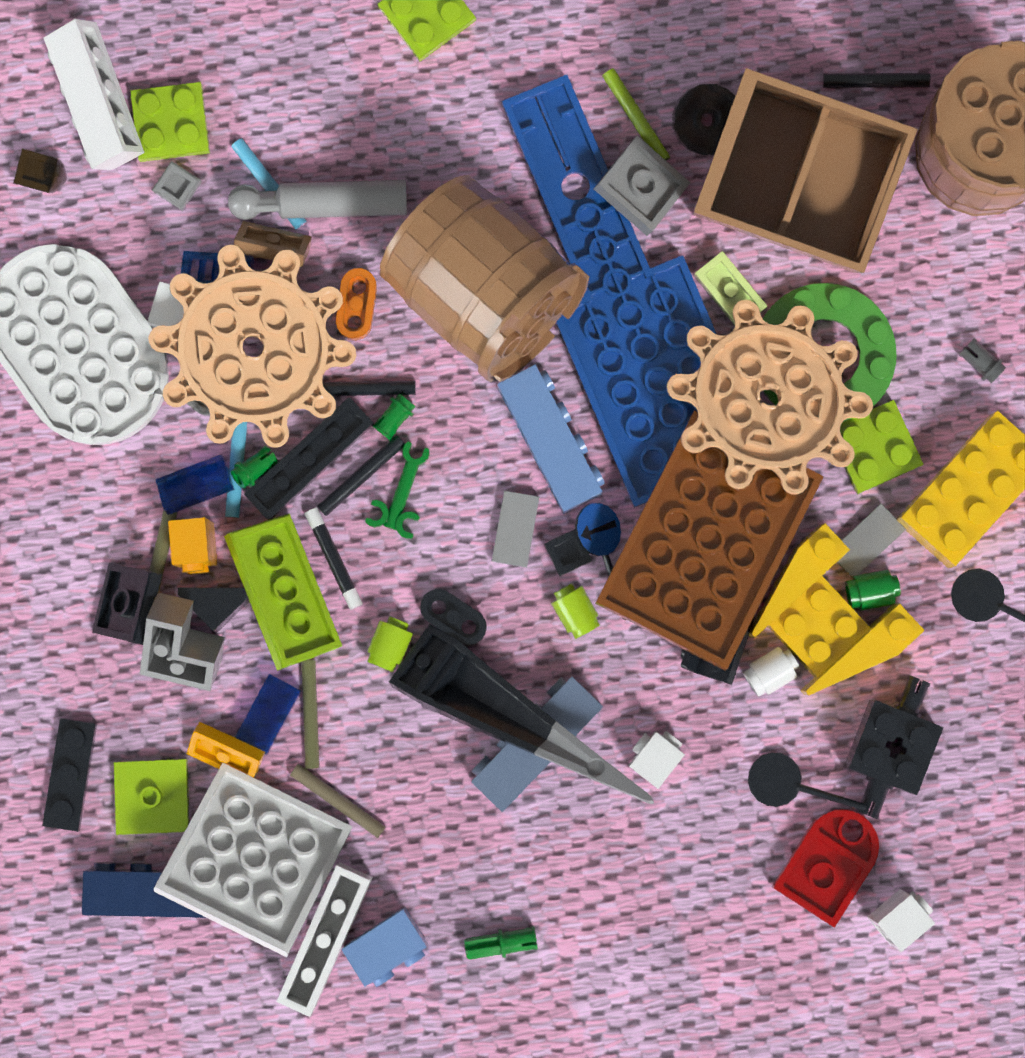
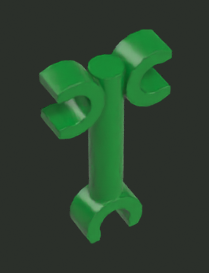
M408 441L402 450L406 462L389 510L382 501L372 500L371 505L382 510V517L376 521L366 518L365 523L373 528L384 526L397 530L398 534L403 538L413 539L414 534L404 531L403 523L407 519L419 521L420 517L414 512L403 513L418 468L428 461L430 450L425 447L422 456L414 459L409 454L412 443Z

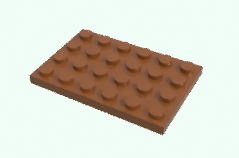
M694 410L684 430L697 421V411ZM680 437L595 604L726 671L824 476L806 467L809 482L807 488L800 494H790L783 489L780 478L776 473L769 469H760L753 475L752 481L747 487L736 489L731 487L725 479L729 460L724 451L716 447H709L701 452L692 453L683 447Z

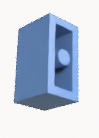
M406 907L346 944L341 950L364 987L372 982L378 987L394 976L392 969L404 962L406 967H409L425 956L422 950L427 947L428 942Z

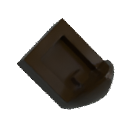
M21 149L13 184L49 194L58 191L67 180V174L64 164L60 159Z

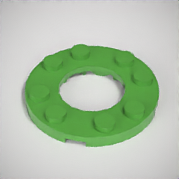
M832 283L802 286L777 300L763 317V320L768 324L779 325L783 323L790 310L795 306L801 305L806 306L813 312L814 321H836L851 332L859 348V362L853 376L844 383V386L852 391L866 393L870 396L874 406L888 389L896 366L894 334L887 318L879 307L862 293L852 288ZM771 390L763 391L768 400L776 406L778 404L777 395Z

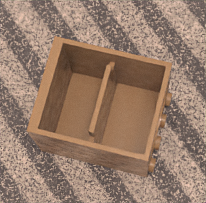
M746 68L693 215L847 271L864 273L918 129Z

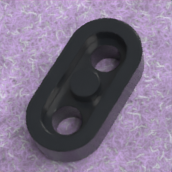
M434 589L426 593L422 598L420 605L422 616L433 626L459 640L464 645L477 644L484 638L487 624L483 615L448 591ZM443 601L446 605L444 613L435 614L432 611L433 603ZM467 620L473 621L476 625V629L472 634H465L462 631V624Z

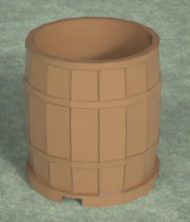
M1001 42L1000 45H988L964 55L943 79L941 87L926 107L915 141L916 166L928 191L949 209L971 216L999 215L1025 201V42Z
M469 174L453 178L438 187L423 200L401 224L388 244L380 263V276L395 289L408 307L445 339L451 347L477 364L478 373L489 382L493 381L492 376L499 382L510 378L547 347L555 337L550 329L561 315L570 319L578 308L588 288L589 275L575 263L569 264L552 243L545 239L531 224L510 208L502 199L494 196L482 187Z

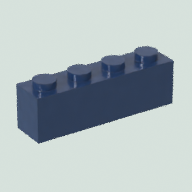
M95 862L94 869L83 871L82 915L206 918L154 892V887L163 870H152V863H130L129 870L116 869V863Z

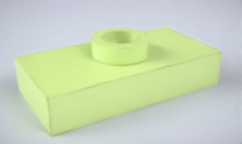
M723 251L694 274V277L734 326L733 308L739 301L750 300L758 306L760 313L767 308L766 303Z

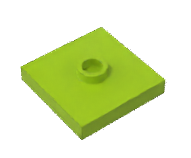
M188 759L114 762L116 835L185 832L190 823Z

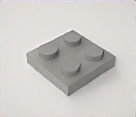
M636 136L594 187V190L648 236L690 182L639 136Z

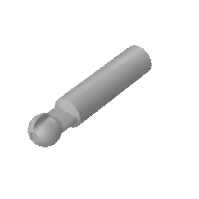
M406 180L280 183L276 191H259L252 185L243 184L236 186L230 192L228 206L234 216L245 220L256 217L260 212H278L282 219L407 215Z

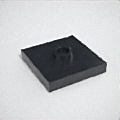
M109 563L92 633L143 645L146 618L157 596L162 574Z

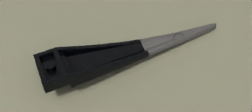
M431 624L428 625L389 680L392 688L420 703L426 709L648 804H654L651 795L545 713L459 640Z

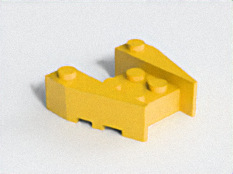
M826 523L815 528L792 550L780 576L775 581L769 596L757 614L749 633L751 638H756L768 627L814 676L800 690L804 695L808 696L898 656L925 631L901 604L891 605L868 626L822 575L850 549Z

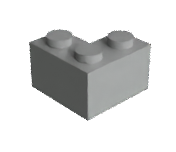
M158 592L146 618L140 675L211 691L220 668L225 637L190 629L193 600Z

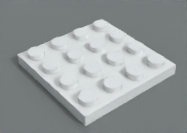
M222 763L157 881L154 892L287 957L351 832L352 826Z

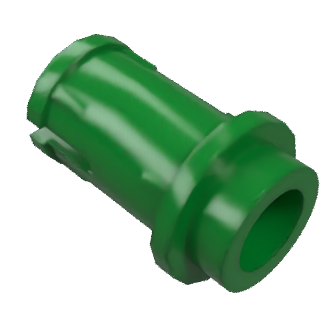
M400 393L396 398H390L392 403L372 425L373 428L388 440L392 439L409 415L411 417L414 415L412 411L416 406Z
M264 446L243 463L237 462L234 464L231 475L238 486L241 488L246 486L252 487L255 485L256 479L278 463L273 452L268 456L267 453L270 452V448Z

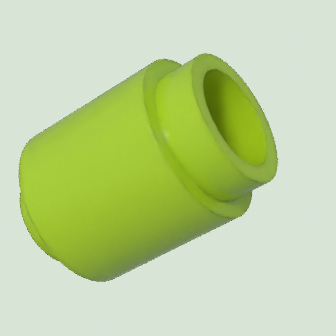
M570 583L553 593L556 600L551 602V605L567 633L571 632L575 639L600 626L596 618L599 614L583 586L575 588L573 583Z
M389 616L387 623L380 620L367 651L370 653L367 662L394 672L396 665H401L413 633L407 631L409 624Z

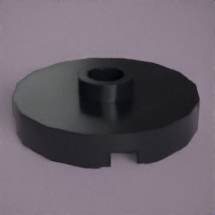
M699 84L688 89L677 100L672 113V128L677 140L691 152L699 155H714L735 95L729 89L717 84ZM705 113L710 114L712 117V123L708 127L704 126L701 122V117Z

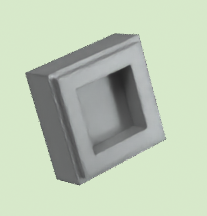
M171 161L152 191L183 211L202 181Z

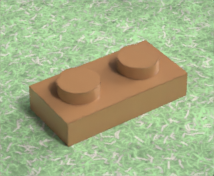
M243 221L234 239V245L238 246L249 257H260L268 260H274L276 254L282 250H291L298 255L300 267H303L310 251L312 236Z

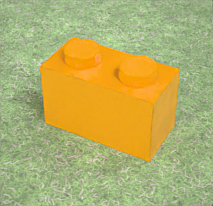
M205 517L168 521L172 565L181 568L182 572L188 573V575L209 573V566L218 565L215 527L212 521Z

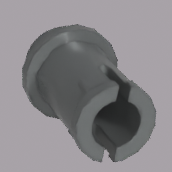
M975 338L968 344V347L978 356L976 357L966 347L959 354L960 357H963L983 375L981 377L983 381L987 379L992 383L1006 368L1002 364V358L997 359L977 342Z

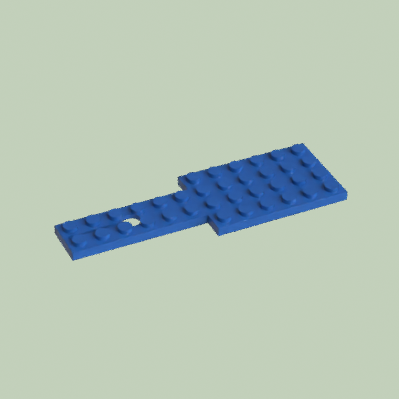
M564 75L503 100L502 106L569 264L575 263L589 275L588 288L578 308L570 319L561 315L556 321V325L632 505L635 508L647 503L694 410L697 411L691 403L675 400L667 392L668 380L673 375L693 374L700 368V358L688 346L687 334L695 326H705L713 333H717L684 256H679L650 268L631 222L594 190V187L608 169L568 75ZM569 166L570 170L566 171L565 167ZM571 174L584 176L589 182V192L580 200H571L562 192V182Z

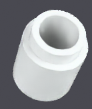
M777 647L749 664L750 668L743 672L755 694L759 697L764 693L770 695L796 679L797 674L795 670L800 667L789 649L783 652Z

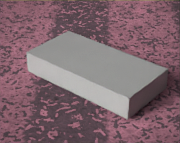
M504 491L492 562L527 568L540 497Z
M880 504L842 539L843 543L850 550L837 563L853 578V576L858 575L906 529Z

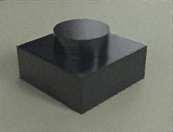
M575 529L544 544L559 577L592 562L589 553L581 547L576 538Z

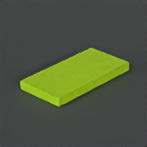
M290 513L230 532L224 536L277 671L342 647Z

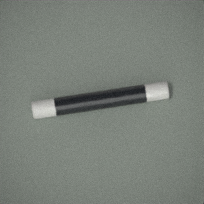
M316 507L305 512L304 514L349 609L353 610L363 605L318 508Z

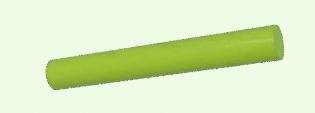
M612 68L605 72L602 77L642 140L664 160H668L670 155L615 69Z

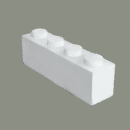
M74 19L45 36L44 41L48 49V58L54 65L60 82L61 93L66 98L72 115V123L78 131L84 147V156L89 162L91 169L112 170L143 154L142 144L97 22Z
M343 863L336 865L276 1001L277 1003L309 1017L313 1014L372 881V876Z

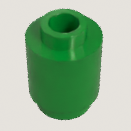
M888 569L855 575L853 580L845 581L848 604L853 609L859 608L860 611L895 605V597L901 596L897 575L891 576Z

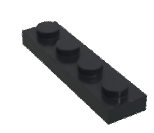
M348 397L335 409L330 417L324 419L244 495L267 520L273 519L364 435L374 423Z

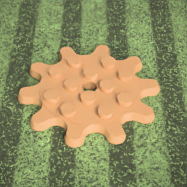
M226 245L219 251L217 256L219 275L215 281L203 284L196 281L192 276L182 273L173 277L170 282L169 289L171 294L183 306V318L176 325H161L153 328L148 337L152 349L160 353L172 354L178 359L180 364L178 376L168 382L163 389V399L172 407H181L194 400L204 403L210 412L206 433L208 438L214 443L221 444L227 442L240 423L251 422L259 427L262 438L268 446L279 448L288 441L287 419L292 411L305 409L317 418L324 419L330 417L336 409L334 397L323 387V375L331 367H347L351 365L356 358V349L353 344L345 340L332 338L326 330L328 317L341 308L343 297L337 288L330 286L314 293L301 290L296 280L300 268V259L291 250H282L277 253L272 265L268 269L255 271L247 265L244 253L238 246ZM256 337L262 342L263 350L259 356L250 357L245 354L243 342L246 338Z
M741 300L733 308L735 328L730 334L725 336L717 335L705 326H695L687 334L688 346L700 358V368L693 374H675L667 383V392L673 399L691 403L698 411L697 421L684 430L681 442L683 447L692 453L701 452L709 447H716L724 451L729 460L725 479L733 488L743 489L747 487L756 471L769 469L778 475L781 485L787 493L800 494L807 488L809 483L806 465L811 459L816 457L822 458L836 467H846L854 459V449L841 436L840 425L847 418H865L873 409V402L870 396L863 392L849 390L842 382V372L856 361L857 349L851 342L843 340L830 346L817 344L811 335L814 314L806 306L793 307L783 323L772 325L763 320L759 308L754 302ZM764 390L773 391L778 397V404L771 406L764 402L761 403L760 392Z

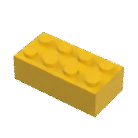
M998 410L992 413L897 517V521L906 531L948 569L955 567L1025 490V434Z

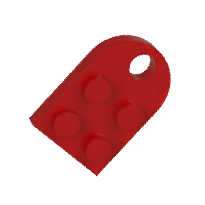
M834 809L821 814L806 831L772 885V888L835 928L878 858L879 839L873 825L861 814L847 809ZM849 820H856L861 826V834L854 841H847L842 835V826Z

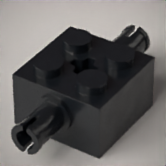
M908 675V680L898 705L892 707L877 700H869L844 764V768L862 774L868 780L861 799V803L866 804L867 809L864 811L857 809L856 811L877 820L879 819V814L889 789L897 788L909 794L918 795L944 728L922 719L921 715L918 714L930 683L924 680L920 681L919 678ZM897 738L896 745L901 747L899 753H893L890 757V750L885 747L887 741L894 742Z

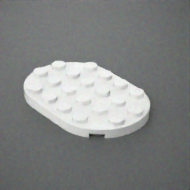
M50 244L31 248L15 256L0 270V363L35 413L50 429L74 442L87 445L116 443L142 430L154 418L163 403V389L169 380L168 360L166 353H160L151 348L148 337L153 328L147 323L146 318L119 280L100 259L80 248Z

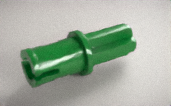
M534 926L502 932V929H498V933L471 937L464 940L466 957L470 960L495 955H502V958H506V954L538 950Z

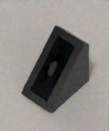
M178 588V596L193 600L192 610L214 632H219L249 602L245 588Z

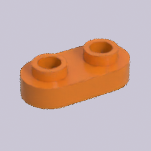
M354 268L349 270L341 280L340 292L343 297V303L341 308L337 310L336 326L344 338L357 341L365 338L372 329L377 283L374 276L368 270ZM357 282H363L366 285V290L361 294H356L353 291V286ZM350 318H360V327L357 329L350 328L348 326Z

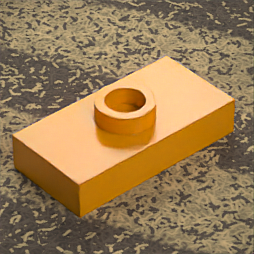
M199 721L193 731L186 754L218 769L222 763H225L255 778L265 751Z

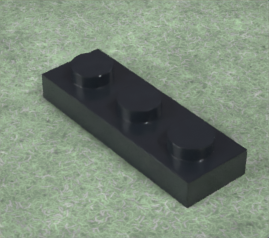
M60 718L42 826L76 832L80 831L97 730L96 723Z

